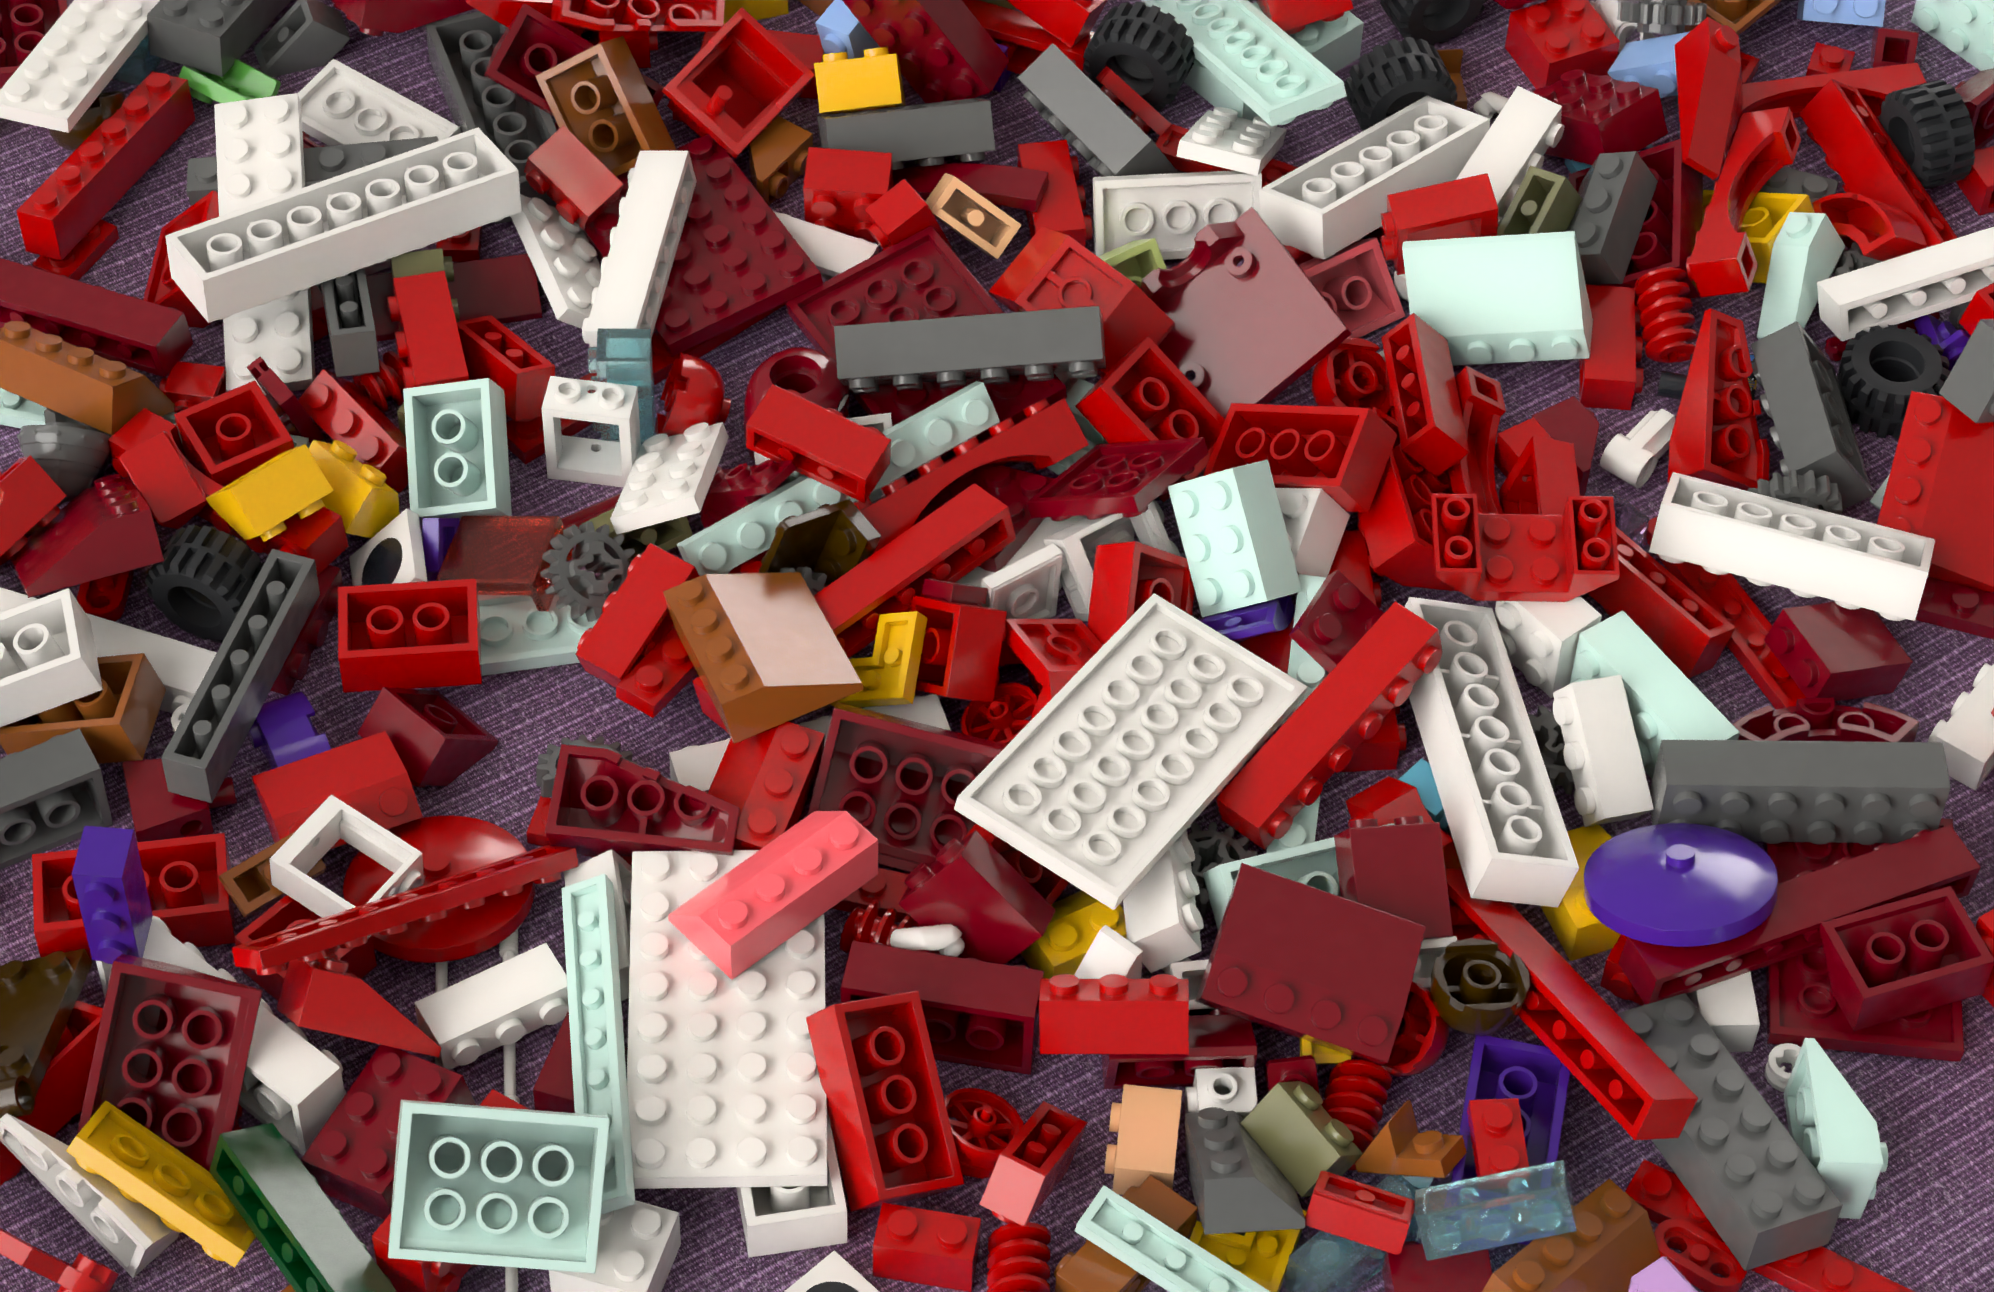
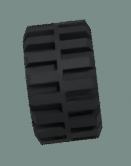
M1380 0V5L1403 38L1411 37L1414 38L1415 42L1422 39L1427 41L1429 46H1434L1438 42L1443 44L1454 36L1458 37L1463 33L1464 29L1471 27L1475 23V18L1482 14L1485 9L1483 4L1488 0Z
M1129 2L1121 3L1119 8L1114 6L1104 16L1088 43L1083 56L1086 59L1084 62L1085 71L1090 73L1088 78L1101 89L1104 85L1096 77L1107 65L1154 109L1161 110L1165 108L1166 104L1170 105L1175 99L1194 65L1193 39L1185 34L1187 31L1182 23L1178 24L1174 20L1176 17L1169 12L1167 14L1160 11V7L1155 5L1148 7L1144 2H1135L1134 6Z
M1405 37L1402 41L1397 39L1389 40L1388 44L1383 46L1379 44L1373 47V51L1369 54H1363L1358 59L1360 63L1353 65L1350 69L1349 74L1351 77L1346 79L1344 85L1346 88V99L1362 131L1425 96L1454 106V102L1457 100L1456 86L1437 49L1433 45L1429 46L1425 40L1419 39L1415 42L1414 38Z
M1935 80L1893 91L1885 97V101L1881 105L1879 122L1924 189L1959 181L1969 175L1971 165L1974 164L1975 159L1974 130L1968 109L1960 94L1956 92L1951 84H1947L1943 80Z
M1878 325L1870 327L1869 332L1864 330L1858 332L1855 335V339L1848 341L1842 354L1837 379L1851 424L1857 423L1860 425L1859 430L1865 433L1869 431L1877 433L1876 437L1886 438V435H1893L1895 439H1899L1911 391L1942 396L1939 392L1950 374L1948 370L1950 364L1948 358L1942 356L1944 350L1938 344L1932 345L1930 337L1925 334L1920 336L1915 333L1916 330L1908 327L1906 330L1898 329V325H1888L1887 328L1882 329Z
M188 525L187 528L182 527L173 534L162 551L164 561L153 564L145 580V584L148 586L146 590L149 597L154 600L153 604L169 621L179 626L180 629L198 638L222 643L264 564L260 562L261 558L255 552L246 547V544L231 537L230 534L223 531L219 532L208 526L201 528L197 525Z

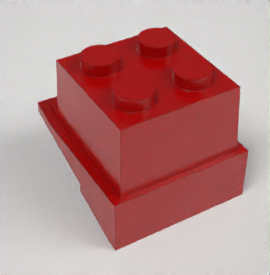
M741 7L663 88L662 92L670 99L667 107L700 137L709 134L727 151L731 158L734 157L736 159L754 139L803 93L815 74Z

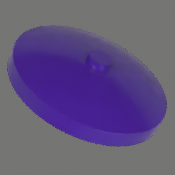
M1667 823L1640 827L1621 833L1599 846L1591 854L1584 869V898L1592 914L1605 926L1621 935L1656 945L1676 947L1703 946L1737 938L1763 923L1772 913L1777 901L1778 875L1770 856L1757 844L1743 836L1706 825Z

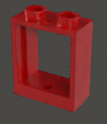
M1488 173L1387 195V212L1381 213L1384 236H1381V245L1385 260H1393L1397 275L1405 274L1402 250L1403 242L1497 236L1498 205Z
M1532 435L1499 490L1501 508L1504 514L1563 515L1567 497L1580 496L1574 443Z

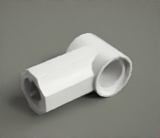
M1662 408L1659 411L1651 410L1626 436L1620 433L1613 437L1602 454L1600 466L1635 488H1641L1652 475L1658 459L1669 449V442L1675 424L1674 415Z

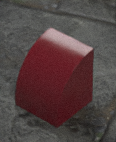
M1874 26L1871 67L1914 63L1919 32Z

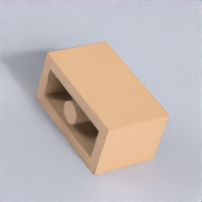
M947 173L943 175L925 201L935 218L985 254L995 259L1001 256L1021 227V224L958 178Z
M1124 1084L1122 1103L1112 1102L1109 1132H1117L1118 1140L1117 1145L1107 1144L1104 1173L1114 1174L1113 1191L1115 1193L1123 1195L1132 1186L1138 1188L1150 1175L1173 1189L1182 1090Z

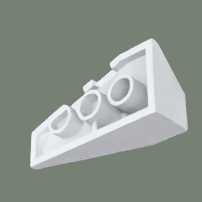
M8 1113L0 1118V1141L132 1278L178 1238L180 1232L168 1228L161 1221L159 1215L141 1203H134L121 1195L117 1186L101 1175L89 1173L80 1167L75 1157L66 1152L69 1147L68 1145Z

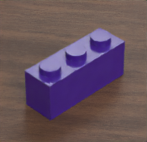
M84 826L72 877L92 960L113 964V960L121 954L143 958L153 914L134 829Z

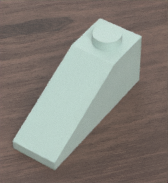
M1789 212L1772 248L1757 332L1758 340L1796 321L1804 329L1818 302L1817 282L1830 278L1845 248V244L1826 213Z

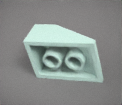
M1805 1038L1783 1093L1789 1134L1843 1205L1838 1218L1860 1219L1868 1200H1873L1875 1197L1876 1181L1880 1172H1885L1887 1169L1888 1148L1885 1142H1880L1877 1122L1815 1038Z

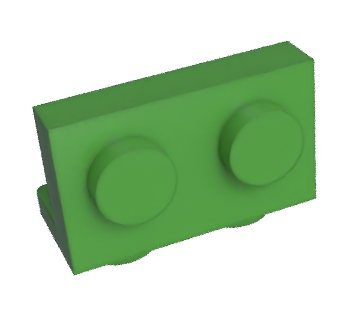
M235 59L234 65L223 77L188 66H183L178 76L179 78L188 79L192 97L212 104L213 100L219 103L272 97L277 95L281 86L279 80L238 59Z

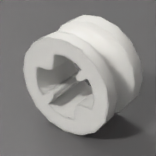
M1784 1043L1777 1045L1770 1052L1765 1067V1077L1773 1088L1781 1092L1785 1091L1791 1073L1785 1072V1066L1781 1068L1780 1066L1783 1062L1791 1063V1069L1793 1070L1801 1049L1800 1046Z

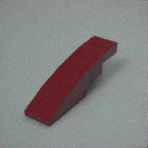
M957 163L893 170V187L905 179L924 201L927 200L943 175L947 173L958 178L999 209L1003 205L1037 212L1049 184L1048 172L1006 165Z

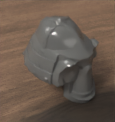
M47 408L44 410L45 425L23 426L17 438L19 439L23 456L31 455L67 495L58 504L60 506L63 503L72 501L84 489L90 488L93 480L95 481L104 475L112 458L108 442L110 436L97 432L98 429Z

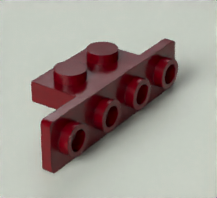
M771 459L753 466L743 463L731 469L723 470L721 467H717L699 512L704 528L762 498L761 495L774 491L797 469L792 460L774 462Z

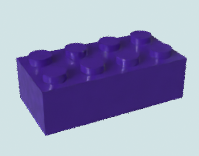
M1476 1035L1458 1135H1463L1467 1153L1452 1169L1443 1229L1528 1245L1545 1231L1549 1216L1570 1071L1548 1047L1487 1035ZM1518 1098L1532 1180L1530 1194L1480 1196L1467 1114L1469 1100Z

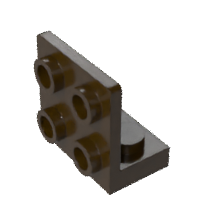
M850 499L832 505L824 504L815 511L797 517L795 515L789 516L778 524L770 548L761 561L762 566L759 573H780L781 568L784 567L794 568L795 571L798 567H808L814 572L826 574L825 585H830L874 553L881 535Z

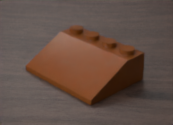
M800 572L705 574L663 591L675 630L734 744L864 690L860 678Z

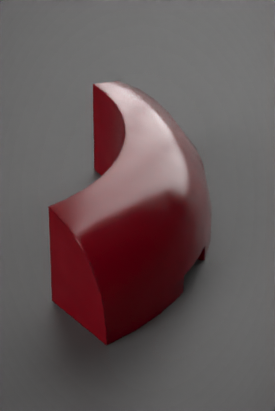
M1834 698L1797 699L1796 706L1773 710L1771 705L1765 706L1740 718L1732 725L1740 732L1738 740L1914 742L1920 721L1901 712L1868 702L1863 703V708L1835 705Z

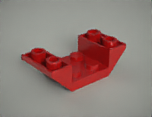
M1041 226L988 291L992 297L1013 312L1099 306L1103 316L1106 369H1097V374L1101 377L1124 354L1148 336L1159 346L1175 326L1174 321L1135 283L1069 235Z
M1431 493L1435 577L1475 601L1567 602L1619 579L1620 572L1613 496H1568L1563 515L1479 514L1477 494Z
M1006 619L1007 632L1001 647L999 666H1004L1005 664H1025L1035 676L1036 681L1043 686L1031 715L1034 718L1103 645L1081 619Z

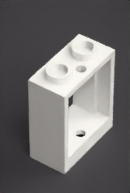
M550 376L541 408L547 478L624 487L641 448L638 387ZM596 390L595 393H588L587 391ZM560 418L619 425L620 442L562 435Z
M1155 500L1148 504L1146 512L1130 517L1140 543L1180 556L1176 545L1168 538L1163 525V511ZM1122 513L1108 514L1093 520L1086 517L1043 539L1046 546L1054 543L1063 552L1060 581L1076 619L1088 621L1093 570L1080 539L1123 518Z
M330 795L270 858L272 885L322 918L355 908L354 905L306 875L340 838L394 873L367 903L423 885L425 878L423 875L422 852L333 795Z

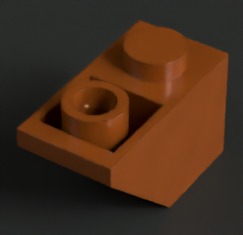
M780 116L749 144V168L752 183L768 205L776 199L782 198L789 186L800 175H805L808 147H813L812 133Z

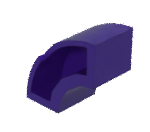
M301 691L264 703L248 733L253 748L261 747L262 753L266 756L271 766V769L266 771L331 749L325 733L319 735L313 726L310 717L315 716V711Z

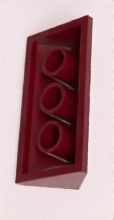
M524 3L495 46L484 76L554 116L535 76L595 45ZM641 73L657 107L664 95L662 92L664 86Z
M527 252L453 263L455 281L447 283L451 299L457 298L460 321L492 315L502 324L542 318L536 271ZM392 271L366 275L376 340L378 342L395 339L394 332L399 331V323L390 322L387 307V297L394 296Z

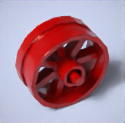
M1019 683L999 684L995 689L993 702L972 700L965 708L961 719L962 733L982 739L989 737L987 740L1008 745L1033 719L1031 717L1030 720H1025L1032 715L1038 698L1025 685Z
M972 1087L957 1089L946 1096L945 1104L948 1117H955L957 1119H949L962 1174L981 1179L990 1178L1000 1153L1023 1127V1121L1013 1106L992 1092Z

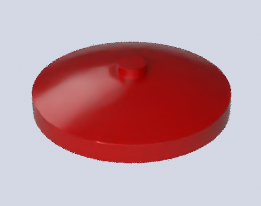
M431 816L388 829L389 832L422 852L423 875L425 877L423 885L527 852L521 842L503 828L484 820L466 816ZM359 851L350 863L344 878V900L355 907L366 904L394 873ZM533 881L523 884L524 891L515 895L496 896L493 894L485 897L486 903L479 907L470 909L454 907L447 909V917L440 920L419 922L417 919L408 922V929L397 934H372L374 949L391 957L423 963L454 961L484 952L505 940L523 923L534 901L535 884Z

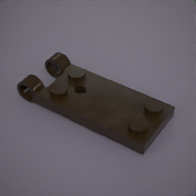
M85 948L65 953L57 951L45 957L26 961L13 960L0 966V1118L6 1113L16 1118L30 1115L33 1112L36 1094L93 964Z

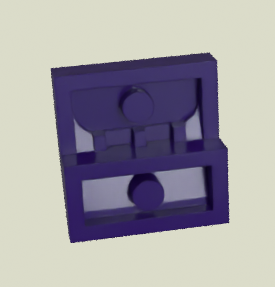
M1290 595L1205 616L1204 619L1199 621L1235 642L1286 629L1292 621L1295 608Z

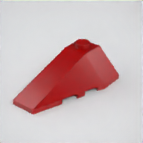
M552 0L551 19L558 23L591 31L718 32L724 25L725 0Z
M1707 17L1675 44L1682 162L1715 180L1720 175L1743 108L1739 35L1731 27L1721 25Z
M1712 308L1704 312L1669 442L1668 483L1672 473L1675 472L1747 491L1749 488H1758L1757 480L1759 479L1769 481L1770 452L1767 439H1760L1756 416L1762 413L1759 400H1752L1748 376L1751 375L1753 369L1743 321Z

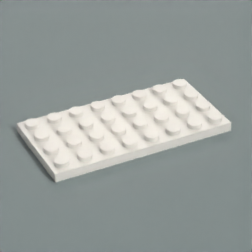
M1153 593L957 797L954 810L1112 910H1115L1295 709L1298 703L1303 700L1308 686Z
M734 850L733 855L699 851L632 852L627 1091L634 1189L827 1186L826 1094L821 1085L806 1017L825 1009L824 914L733 980L668 919V915L759 850Z

